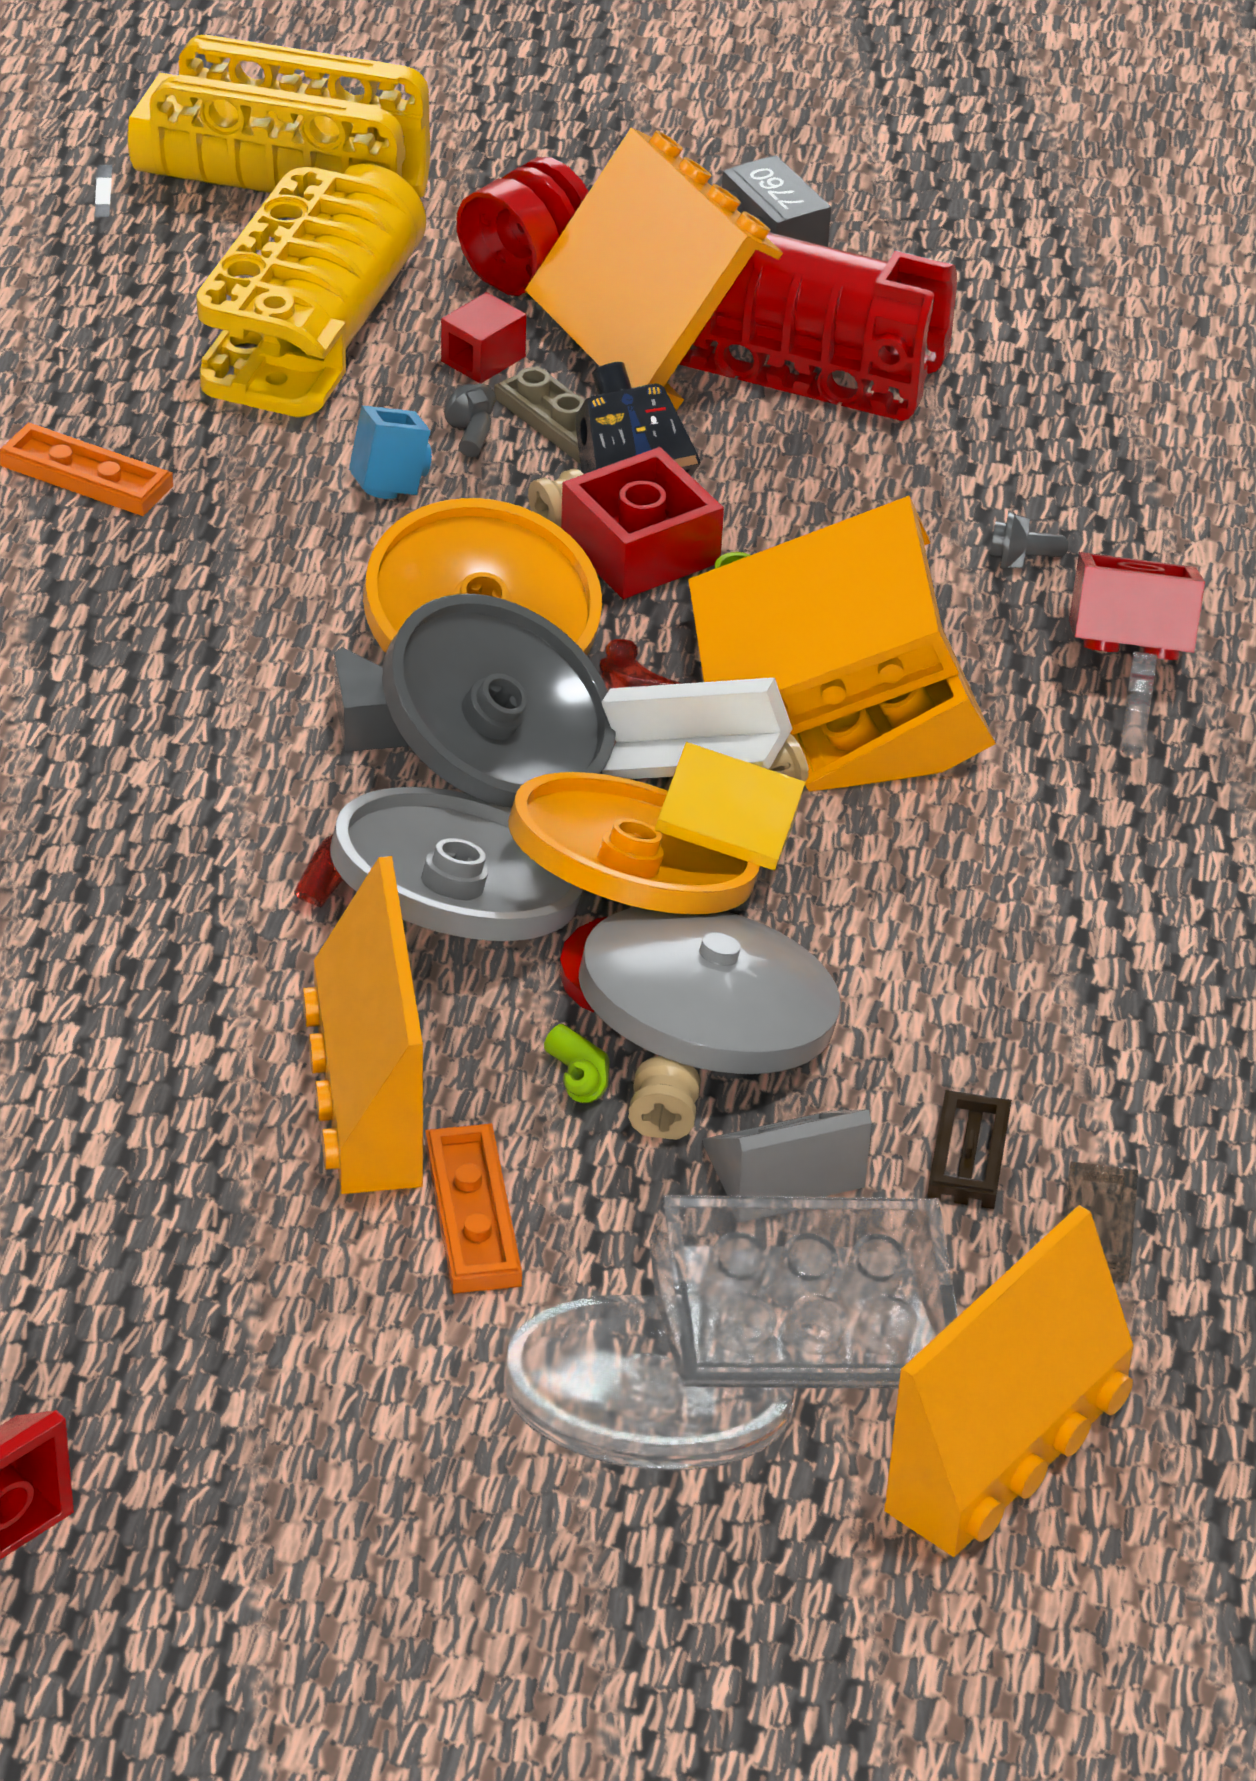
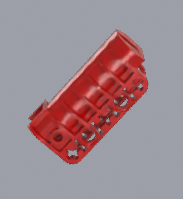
M769 233L767 238L783 252L779 260L761 251H754L692 344L697 348L694 350L689 349L679 363L682 366L733 379L739 376L737 380L836 405L841 402L840 406L899 421L907 420L915 413L922 400L927 373H934L942 366L951 348L957 290L956 267L954 264L894 251L890 259L884 261ZM713 341H716L718 345L715 349V352L712 353L715 347L710 345ZM926 343L927 350L931 351V354L929 356L925 355ZM735 344L747 348L751 352L754 362L750 363L735 359L730 353L729 346ZM767 355L770 356L767 361V365H771L770 367L763 366L765 364ZM786 361L793 362L795 371L799 372V375L790 373L789 366L784 363ZM816 367L822 369L819 374L818 380L815 379L817 376V372H813ZM844 371L849 373L856 380L858 388L853 389L838 385L833 379L832 372ZM871 381L874 382V384H873V386L871 387V390H870V391H874L873 394L867 392V390L869 389V386H870ZM890 387L899 389V396L904 399L902 403L900 400L893 399V393L888 391Z

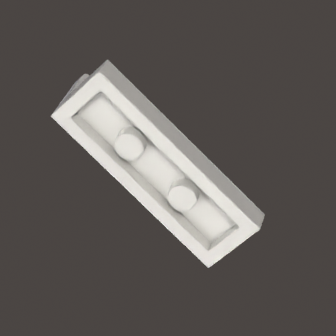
M760 678L610 688L601 703L611 729L616 731V744L613 747L608 762L602 769V774L627 779L673 777L686 742L769 769L793 729L776 679Z

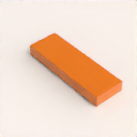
M30 422L0 448V466L140 516H144L173 487L172 472Z
M492 1123L425 1130V1146L453 1294L522 1287V1268Z

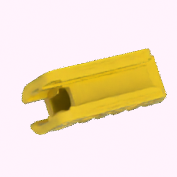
M197 35L189 40L179 55V76L159 73L129 116V157L134 169L140 172L271 193L283 176L296 168L313 167L344 174L350 166L372 164L389 169L401 176L413 187L420 198L425 195L430 166L429 89L427 81L422 74L407 66L212 35ZM197 54H204L206 61L213 63L210 69L204 67L201 59L195 58ZM230 58L229 63H225L224 60ZM241 61L259 64L264 70L265 78L254 79L249 77L242 70ZM297 69L304 70L305 76L312 79L309 84L302 83L301 76L295 74ZM278 74H284L280 81L276 79ZM325 74H330L328 79L323 78V76ZM340 77L358 79L363 85L365 93L354 95L347 92L341 85ZM396 85H404L406 93L411 94L409 100L402 99L401 92L395 89ZM377 89L383 90L380 97L375 95ZM298 193V197L303 198V194Z
M372 164L350 166L344 174L319 168L302 167L293 169L283 176L197 292V315L199 320L207 326L222 329V332L201 359L200 386L204 393L217 399L297 418L311 415L323 407L346 373V349L425 234L426 213L423 203L417 192L405 179L389 169ZM298 193L303 194V198L298 197ZM280 218H294V220H278V219H280ZM270 237L274 238V242H270ZM256 250H261V255H258ZM239 275L253 276L251 278H235ZM227 295L231 296V301H226ZM244 343L257 345L248 349L236 347V345ZM229 365L234 367V375H226L229 372Z

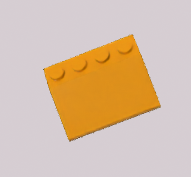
M957 658L959 674L792 735L798 741L807 759L809 772L805 786L808 791L943 773L995 745L996 742Z
M392 856L378 857L315 957V987L303 988L305 1026H318L319 1033L309 1034L312 1074L325 1073V1080L315 1081L318 1121L331 1120L332 1128L322 1129L325 1170L338 1169L341 1194L423 1187V1041Z
M1078 1205L901 1368L884 1511L952 1557L958 1555L973 1539L983 1542L989 1538L999 1525L1004 1509L1017 1496L1027 1499L1033 1495L1044 1480L1048 1466L1061 1453L1067 1457L1072 1456L1085 1441L1091 1424L1103 1412L1108 1415L1115 1414L1123 1406L1131 1392L1133 1379L1128 1377L1134 1345L1095 1223L1089 1210Z

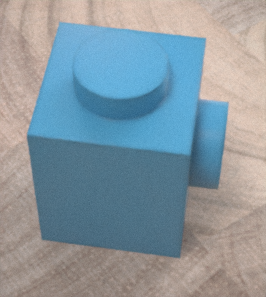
M362 405L349 471L361 488L371 496L382 499H395L398 493L417 495L421 476H427L431 466L432 452L431 446L428 443L430 429L416 411Z

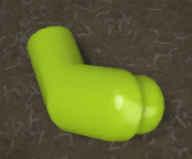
M564 1024L555 1026L545 1039L544 1049L547 1053L568 1066L567 1073L563 1074V1083L568 1095L580 1103H591L598 1100L606 1092L609 1084L610 1061L608 1054Z

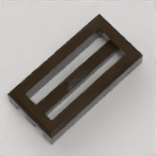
M945 1090L927 1199L940 1201L942 1194L955 1196L954 1203L967 1205L969 1198L982 1200L981 1207L995 1209L1012 1100ZM958 1108L969 1110L959 1174L958 1177L945 1175L956 1109ZM983 1112L996 1114L985 1181L972 1179Z

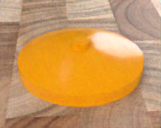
M459 498L435 502L420 507L396 521L386 530L372 551L368 561L363 588V604L368 625L374 638L385 653L405 620L415 610L434 599L449 595H487L523 606L556 625L586 655L589 654L593 646L602 612V593L597 573L579 544L562 528L540 514L518 505L493 499Z
M561 772L535 777L526 781L517 790L508 819L510 833L517 845L532 860L550 873L598 896L653 911L675 914H711L736 908L750 897L760 868L759 865L655 831L668 790L617 776L586 772Z

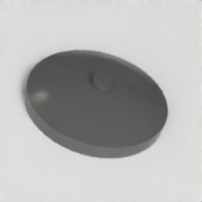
M479 594L449 595L434 599L415 610L405 620L389 644L383 663L382 681L391 717L400 734L415 754L432 771L457 789L482 801L512 808L517 790L528 780L546 774L561 772L599 774L608 762L614 747L616 731L611 729L601 703L608 693L606 685L598 670L582 649L556 625L539 614L516 603L497 597Z

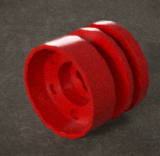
M536 157L506 174L501 179L498 178L465 197L457 211L456 232L462 252L472 270L482 281L507 295L520 296L525 293L526 287L589 191L584 182L569 166L552 157Z

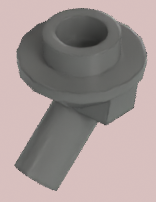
M479 383L461 386L453 392L444 410L445 419L452 427L465 430L458 447L460 452L467 457L479 455L491 428L490 414L496 403V394L489 385Z
M1008 511L1007 523L995 521L990 555L1001 557L1000 569L1023 568L1025 555L1063 557L1068 550V540L1061 534L1029 532L1030 518Z

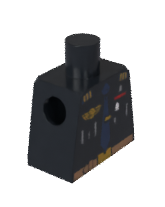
M612 362L596 368L592 372L598 395L591 396L584 401L575 420L581 472L586 474L661 447L692 477L701 462L665 388L658 383L632 388L623 362Z

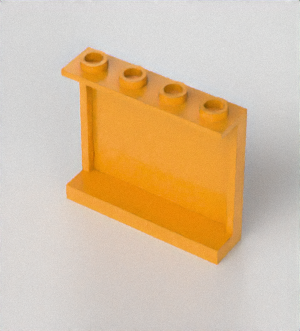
M631 127L525 291L599 366L612 362H623L632 388L654 383L661 384L677 411L684 399L667 381L754 251H761L778 260L783 252L767 238L770 232L768 226L753 215L744 211L740 213L737 210L741 203L738 198L716 184L711 186L708 183L712 176L709 171L687 157L682 159L679 156L683 150L680 144L660 131L656 130L651 137Z
M910 496L689 578L704 682L775 678L793 728L790 734L795 735L958 675L959 670L956 657L943 632L925 551V545L930 544V538Z

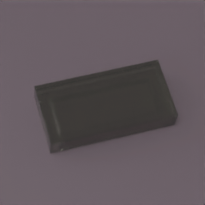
M1071 1161L1065 1217L1078 1205L1091 1212L1112 1280L1128 1283L1131 1269L1138 1170Z

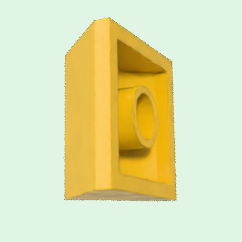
M686 742L658 817L655 831L775 871L794 825L805 781Z

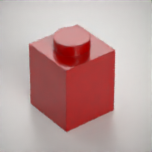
M485 292L441 318V362L478 383L485 382L526 357L527 314L494 295Z

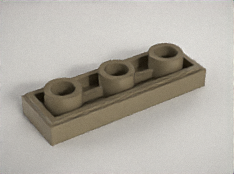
M539 366L522 369L517 375L494 385V392L498 402L580 463L575 420L578 411L585 401L581 396L576 395Z

